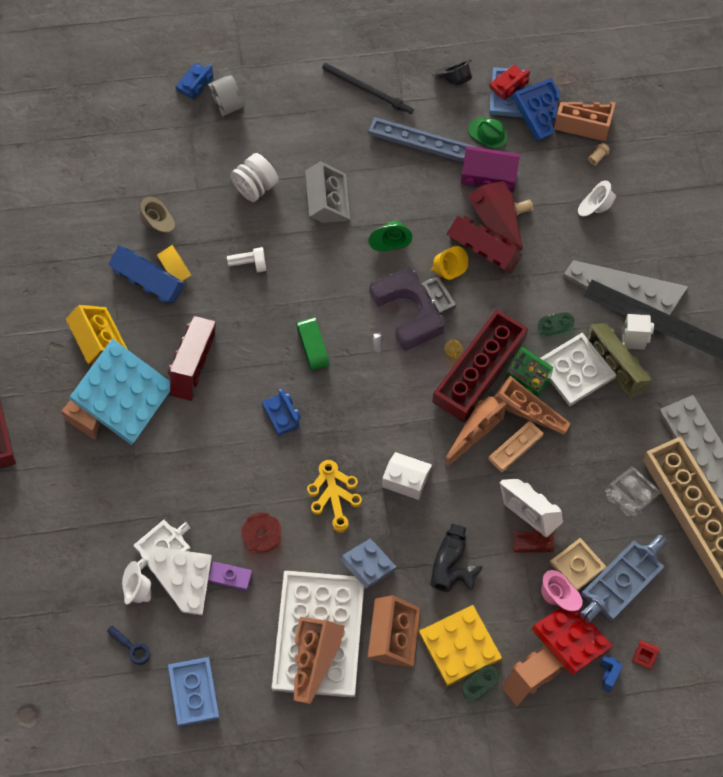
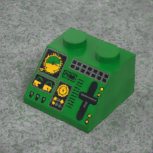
M521 347L507 370L505 380L511 376L539 398L550 384L554 367L524 347Z

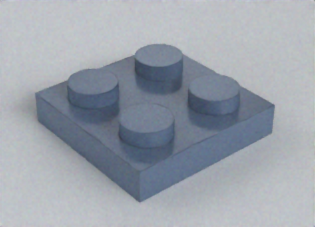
M371 538L342 555L340 559L366 589L396 569L395 564Z

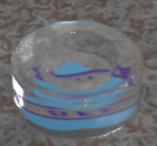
M375 333L373 335V350L375 352H382V333Z

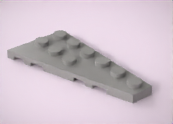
M575 260L572 261L563 276L587 290L593 279L669 315L672 314L688 286Z

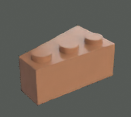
M70 400L62 410L64 420L96 440L98 429L102 423Z

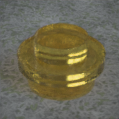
M450 340L445 344L444 352L450 358H458L463 352V346L457 340Z

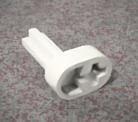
M263 247L253 249L254 252L227 256L228 266L255 262L257 273L267 271Z

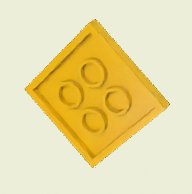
M473 605L419 630V635L446 686H450L502 660L498 649Z

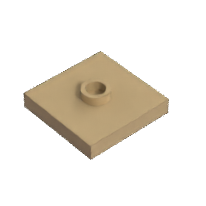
M581 538L550 561L551 566L556 571L562 573L577 591L585 587L607 568Z

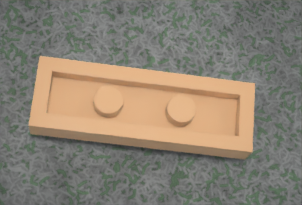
M529 421L493 452L488 460L499 471L504 472L540 440L544 433Z

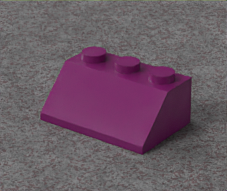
M466 146L461 184L481 187L482 185L505 181L510 191L514 192L520 154Z

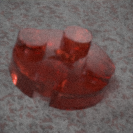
M259 512L252 514L247 518L241 529L243 542L252 552H268L280 543L282 535L281 525L276 518L274 519L272 516H269L268 513ZM260 528H262L263 531H267V533L264 534V536L262 537L256 534L259 532Z

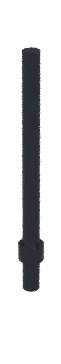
M326 62L323 64L322 69L384 100L397 110L401 109L410 115L413 114L414 108L403 103V100L397 97L393 98Z

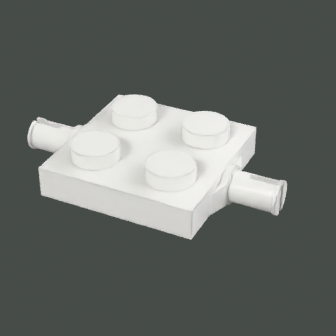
M163 520L136 542L134 548L142 557L137 562L140 570L149 564L151 546L190 551V546L182 537L185 532L191 529L190 526L184 522L178 529H175Z

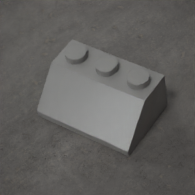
M321 161L307 169L305 172L309 217L321 223L349 221L350 210L346 173Z

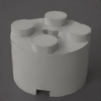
M231 74L208 84L212 97L219 106L218 109L222 117L245 107L242 95L240 96L239 88Z

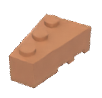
M560 102L554 130L606 142L616 102H610V105H600L599 102H594L593 105H583V102Z
M545 645L540 648V652L536 653L534 651L524 663L520 661L511 668L513 672L501 687L517 707L522 704V701L528 694L531 693L533 695L537 692L538 687L545 682L548 683L566 669Z

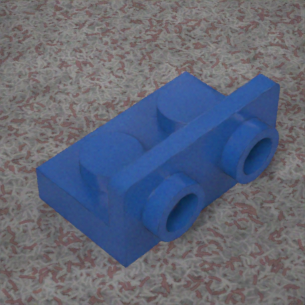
M195 62L175 86L176 90L194 99L197 95L201 94L203 87L213 79L212 66L208 65L205 68Z
M283 388L279 390L278 395L262 402V406L278 436L299 428V420L301 419L297 408L293 409L291 405L293 403L289 393L285 394Z

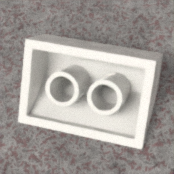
M519 479L502 480L499 482L504 505L546 538L563 523L561 509L557 505L549 503L543 494L536 493L528 483H523Z

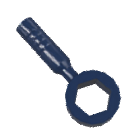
M113 626L107 630L118 642L130 649L129 656L134 664L143 665L148 662L150 651L147 645L143 643L132 645L130 640ZM144 649L146 652L145 657L136 659L134 657L135 651Z

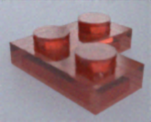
M535 528L534 531H514V553L554 552L555 530L547 538Z

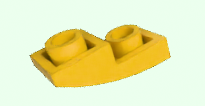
M173 245L157 254L166 271L181 281L192 276Z

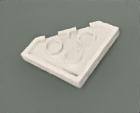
M151 546L148 568L154 573L182 613L202 616L212 555Z

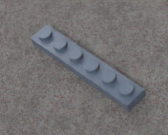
M374 117L368 132L370 136L463 163L466 146L476 147Z

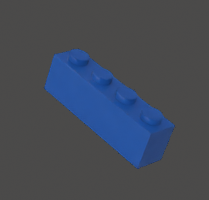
M118 245L108 264L114 268V273L120 276L124 274L128 277L127 280L135 285H142L144 291L149 294H157V299L164 303H175L185 285V282L127 247Z

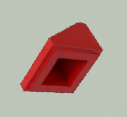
M640 640L632 661L651 669L660 648Z

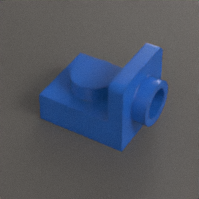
M604 656L600 666L607 669L602 679L605 682L603 690L610 693L623 665L615 658Z

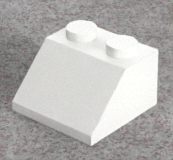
M395 452L382 478V488L419 500L432 465Z

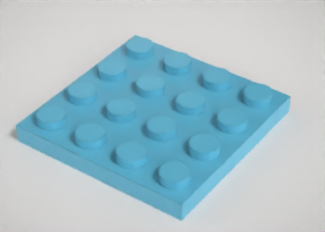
M112 339L68 399L132 445L170 392V381Z

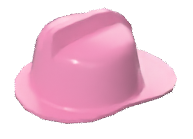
M550 570L544 574L541 593L546 602L551 605L560 606L567 611H577L581 608L583 602L581 595L562 573Z

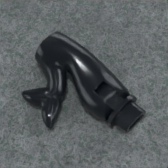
M451 524L450 530L446 532V536L439 547L434 561L430 582L432 588L449 592L459 580H462L470 591L474 588V577L481 572L482 566L449 571L464 554L466 546L465 527Z

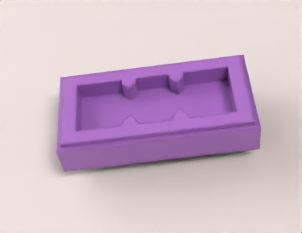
M213 561L208 582L247 591L252 570Z

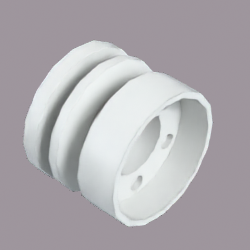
M258 153L252 154L245 160L244 165H239L237 169L230 173L234 186L251 202H256L259 197L264 195L265 191H269L279 182L277 173L272 165Z

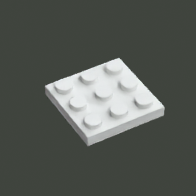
M583 333L540 358L554 367L550 382L569 407L616 378L614 371Z

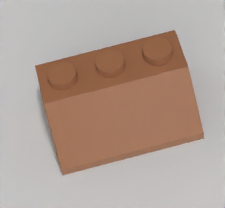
M393 595L376 598L368 658L382 664L414 667L420 608Z

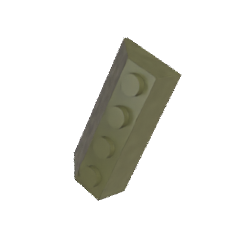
M606 323L590 325L587 339L614 371L616 382L632 400L648 390L652 382L651 375L648 371H644L640 366L639 360L628 351L627 345L618 339L616 332L609 328Z

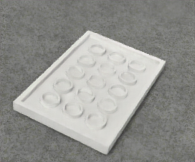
M284 571L272 691L294 693V676L298 673V663L295 662V655H298V644H295V636L300 617L327 620L345 626L340 647L316 694L355 698L364 586L355 576Z

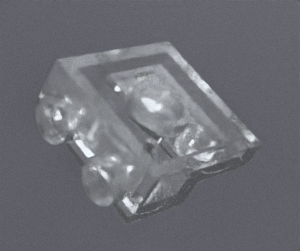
M633 466L612 481L604 492L609 502L617 504L621 508L622 514L630 516L632 519L642 513L661 493Z

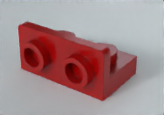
M514 64L489 84V88L501 99L505 100L509 96L512 97L511 95L520 87L528 84L530 71L526 69L523 72Z

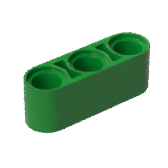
M315 317L296 322L310 370L329 366L328 355Z

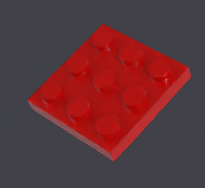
M559 608L536 623L531 630L573 676L608 652L613 645L592 622H585L587 617L581 618L580 613L582 611L580 609L577 611H567Z

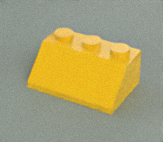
M78 305L66 318L70 330L88 364L95 363L112 339L127 349L106 307Z

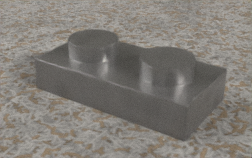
M438 276L422 283V289L439 316L456 308L455 302Z

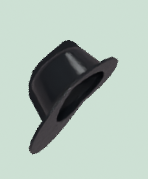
M472 59L438 69L432 74H443L449 83L454 85L463 84L472 79L469 66Z

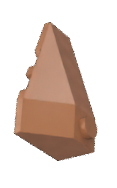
M511 376L493 397L507 403L506 411L563 435L571 424Z
M489 396L485 400L481 399L475 405L474 411L446 456L445 465L447 467L504 420L507 406L505 401Z
M300 617L295 636V644H298V655H295V662L298 663V673L294 676V701L311 704L340 647L344 625L327 620Z

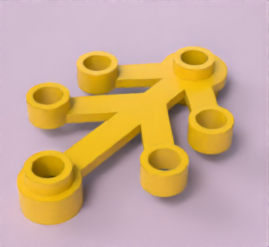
M325 460L319 465L320 475L314 483L307 487L308 495L316 497L319 494V488L327 479L328 487L319 500L312 503L311 511L315 515L321 514L323 507L331 497L335 515L333 529L338 533H343L348 529V519L342 514L339 496L348 501L352 507H359L362 503V498L359 494L352 495L336 485L335 479L345 483L346 487L351 490L357 487L358 481L356 477H348L338 471V466L334 461ZM331 467L332 470L326 471L325 468ZM349 481H354L355 484H354V485H350V484H348V482H349ZM315 488L317 491L312 493L309 490ZM354 498L359 499V502L354 503L352 500ZM319 506L321 509L316 511L313 508ZM342 520L344 524L339 525L337 521Z

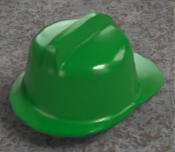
M479 117L472 120L468 125L470 136L489 148H501L507 142V132L502 123L496 119Z
M391 221L385 224L384 227L374 230L369 236L368 243L373 250L379 252L401 249L410 245L412 233L401 222Z

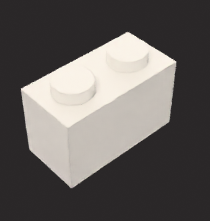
M627 314L622 330V342L627 345L628 349L645 350L646 344L650 343L651 334L654 331V323H651V316Z

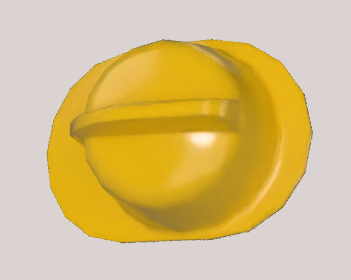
M451 247L434 258L433 267L430 270L435 271L437 276L452 280L466 272L469 263L468 255L462 247Z

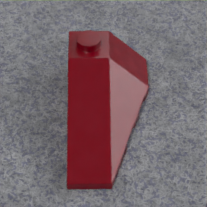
M505 181L482 185L470 193L468 198L491 235H499L504 238L503 243L508 246L512 243L519 247V251H521L523 247L516 220L517 214L514 209V197Z

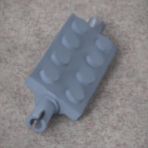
M657 535L649 545L645 546L639 545L634 540L582 592L581 595L591 603L580 613L582 619L587 616L585 622L590 623L599 612L612 622L664 569L665 566L657 559V553L668 543L665 538L662 541L660 540L663 537L662 535Z

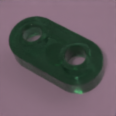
M567 312L549 315L539 320L537 328L543 336L566 333L573 329L575 319L573 315Z
M486 665L478 670L464 683L462 689L464 697L467 700L476 701L486 694L498 682L499 673L497 669ZM490 675L492 679L487 681L484 676ZM474 688L476 690V693L471 694L469 692V689Z

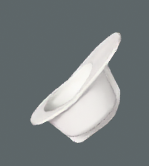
M601 181L581 202L578 208L580 216H588L593 212L602 213L612 206L616 195L611 191L609 181Z
M132 561L126 567L122 580L125 604L149 602L151 599V581L141 574L139 564L136 561Z

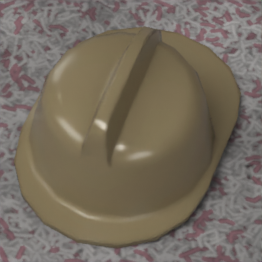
M146 197L142 200L140 219L145 226L161 232H170L174 229V219L163 202L154 197Z

